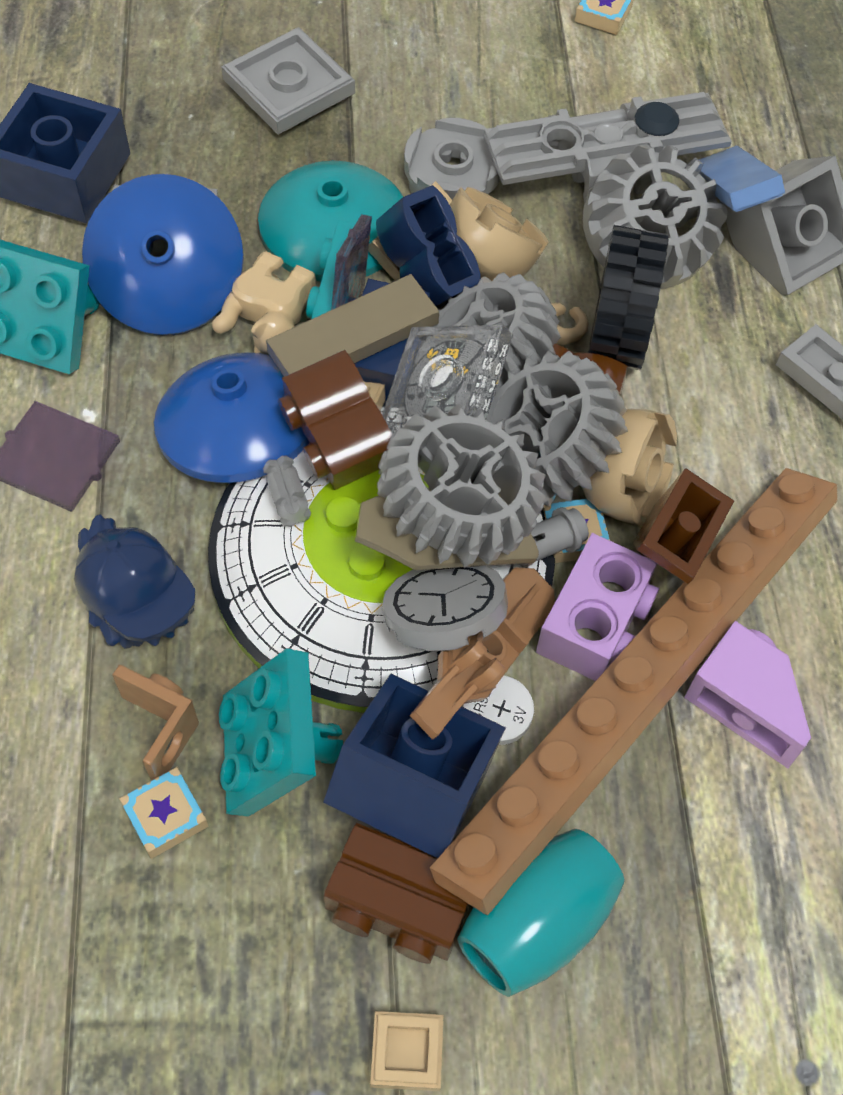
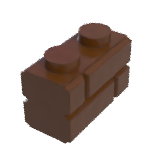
M357 822L351 831L341 858L337 862L324 893L325 909L334 913L331 921L336 926L361 937H368L371 929L396 939L393 948L397 952L425 964H430L433 956L448 961L470 904L435 883L430 866L438 858Z

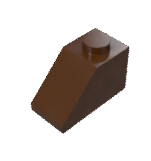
M685 468L653 506L633 544L639 552L689 584L695 578L734 500Z

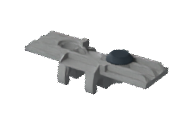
M705 92L643 101L641 96L634 97L631 102L623 103L620 109L574 117L569 116L567 109L557 110L555 115H549L545 118L497 125L484 131V136L502 185L572 174L574 182L585 183L583 192L584 202L594 182L610 161L620 153L630 155L639 145L648 144L657 153H660L667 145L678 148V156L730 147L732 142L709 93ZM650 173L635 182V192L637 195L643 194L653 184Z

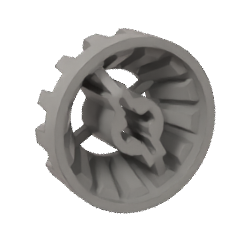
M645 144L637 146L630 155L618 154L600 173L585 200L583 229L590 250L603 267L607 257L613 225L668 234L667 257L660 289L679 285L693 277L721 245L724 236L720 230L727 219V208L722 203H717L715 179L706 182L699 174L703 167V163L695 157L687 164L677 158L678 148L667 145L660 153L654 152L651 146ZM661 172L668 173L677 179L680 178L687 184L690 190L682 191L677 185L663 181ZM650 173L653 184L645 190L640 199L630 200V193L634 183ZM697 217L692 229L678 237L676 228L683 227L689 219Z

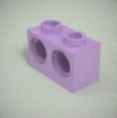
M592 533L542 626L536 653L596 681L635 638V635L627 632L634 616L642 620L646 619L659 591L658 587L650 584L657 563ZM602 583H617L620 586H622L625 591H611L607 589ZM582 628L592 629L598 632L602 639L597 641L587 640L577 630Z

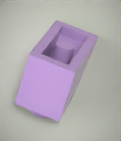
M735 621L695 675L684 698L777 762L789 768L811 739L789 656L776 648L774 642L764 633L747 629Z

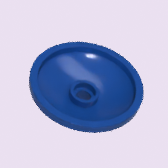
M152 174L141 176L115 188L99 203L93 212L85 230L82 247L83 264L90 265L88 284L99 303L123 324L143 333L153 335L187 333L213 320L221 313L222 306L232 291L234 281L242 274L244 254L241 235L226 205L203 185L176 175ZM162 239L168 242L166 254L161 257L150 255L149 247L153 241Z
M243 352L226 354L196 365L168 388L155 412L154 431L165 458L179 471L204 481L231 483L260 478L267 475V473H264L263 468L268 460H277L282 455L295 459L303 451V447L309 445L310 442L301 427L292 431L287 424L278 403V399L285 396L282 381L284 376L271 356L261 353Z

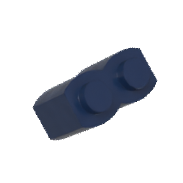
M429 186L401 198L376 220L379 241L387 256L400 268V279L412 274L424 291L430 292V300L437 309L448 304L449 298H455L463 292L464 286L472 288L478 285L481 277L477 260L466 242L457 235L453 211L446 198L435 186Z

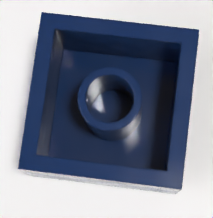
M28 83L0 123V198L88 223L93 212L131 154L121 109Z
M391 673L342 745L323 803L438 858L453 842L483 783L506 727L461 706L440 734L431 739L410 717V714L429 691Z

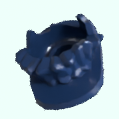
M101 514L95 516L89 530L83 528L79 532V555L74 575L75 586L80 598L86 605V610L89 612V624L93 627H100L107 645L114 646L119 643L126 649L132 646L139 647L143 642L147 641L152 646H157L161 637L173 638L175 636V628L185 626L189 622L188 616L194 612L195 588L186 574L176 565L168 551L154 536L136 527L116 528V523L112 518H104Z

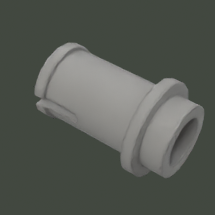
M557 508L553 510L551 518L536 524L531 532L539 551L536 561L564 549L572 553L581 548L582 542L588 539L589 532L584 517L577 509ZM526 563L520 565L525 568L532 565L533 563Z

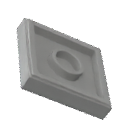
M299 27L221 66L223 80L278 135L355 94V80Z

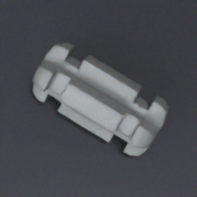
M282 455L277 460H268L264 465L263 471L267 473L266 480L277 513L281 517V523L285 526H293L297 522L307 521L311 511L308 509V502L297 470L292 465L294 463L293 459Z

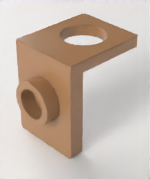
M119 664L112 676L121 697L167 720V723L143 759V764L152 781L170 771L199 725V721L192 700L183 696L182 689L173 681L159 674H152L150 678H147ZM172 740L169 749L167 750V752H166L165 755H164V752H165V750H166L168 744H169L170 741Z

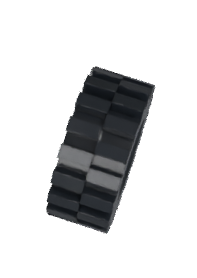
M613 225L588 353L607 356L625 364L629 369L641 370L659 301V292L667 257L668 234Z

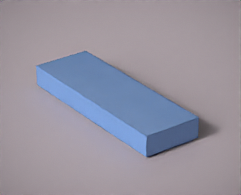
M734 146L698 159L703 163L699 174L706 182L715 179V196L735 212L781 197L785 193L782 175L739 146Z

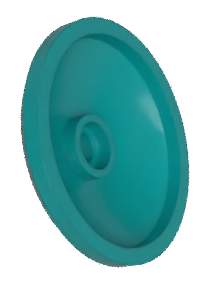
M320 161L304 165L281 177L265 194L258 213L260 237L267 252L283 259L284 263L281 267L291 272L296 265L312 271L315 274L316 281L321 282L324 270L320 269L319 262L325 238L333 239L338 220L357 224L361 218L360 234L363 248L355 275V280H358L383 269L366 247L378 236L376 220L403 198V195L384 175L360 164L347 161Z

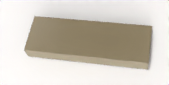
M409 274L267 339V352L284 377L343 350H346L352 361L356 363L439 324V310L412 274Z

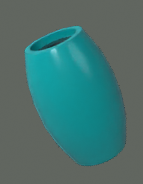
M572 829L556 835L512 884L488 916L473 907L457 938L458 944L474 969L495 990L507 997L522 992L545 981L565 967L592 941L608 919L625 882L622 870L608 850L588 833L580 829Z

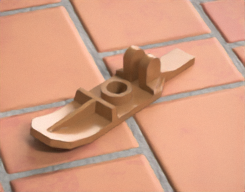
M515 567L503 578L507 590L508 609L506 618L496 631L484 638L483 632L480 631L468 637L469 645L455 650L441 651L438 655L437 682L410 714V717L431 739L440 734L463 704L479 702L489 696L519 654L528 645L534 634L546 621L555 603L554 589L534 568Z

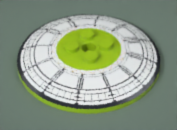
M384 403L380 411L392 435L394 432H397L398 428H404L406 421L410 419L407 404ZM302 451L293 459L294 463L292 465L297 470L311 515L307 521L297 522L293 526H285L281 523V517L277 513L266 480L267 475L248 481L229 483L216 508L210 530L208 546L209 573L220 615L229 633L248 658L260 668L286 648L308 652L311 700L342 710L364 713L391 673L430 691L437 682L438 655L441 651H425L408 647L399 642L396 638V633L391 629L389 632L382 609L386 590L397 578L413 569L355 541L361 503L379 496L377 495V483L381 476L379 470L334 490L326 476L320 479L315 477L307 462L304 451ZM418 467L421 479L428 488V484L423 480L425 473ZM543 508L536 518L537 523L545 520ZM554 555L545 557L525 567L534 568L552 587L555 569ZM520 564L486 565L496 570L502 579L513 568H524Z

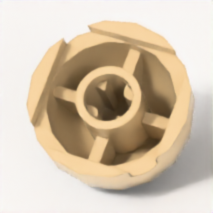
M462 187L459 188L450 203L456 220L457 235L466 242L473 252L479 266L481 278L486 276L493 281L498 274L503 272L510 278L518 274L524 276L536 263L549 243L546 236L528 219L522 225L511 215L513 210L511 207L477 189L467 187L464 191Z
M631 408L627 409L622 415L628 431L615 437L620 442L622 453L606 455L605 458L610 473L596 471L590 477L592 490L583 487L582 489L586 498L603 514L618 521L641 526L644 524L641 516L647 518L653 506L667 491L674 464L664 462L666 444L676 447L677 432L675 421L670 414Z

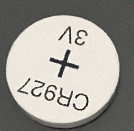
M503 676L496 685V688L484 700L463 704L464 708L506 727L499 745L510 744L520 739L528 731L534 714V704L529 691L519 681L508 676Z

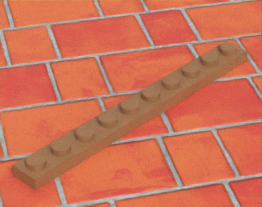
M785 468L703 560L695 578L689 584L684 582L430 866L435 883L488 916L512 884L543 851L727 633L732 624L737 621L837 502V484Z

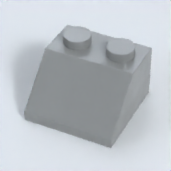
M836 156L794 160L775 170L782 175L785 193L781 197L739 212L731 210L721 200L719 201L727 208L726 223L734 248L781 295H789L843 263V180Z

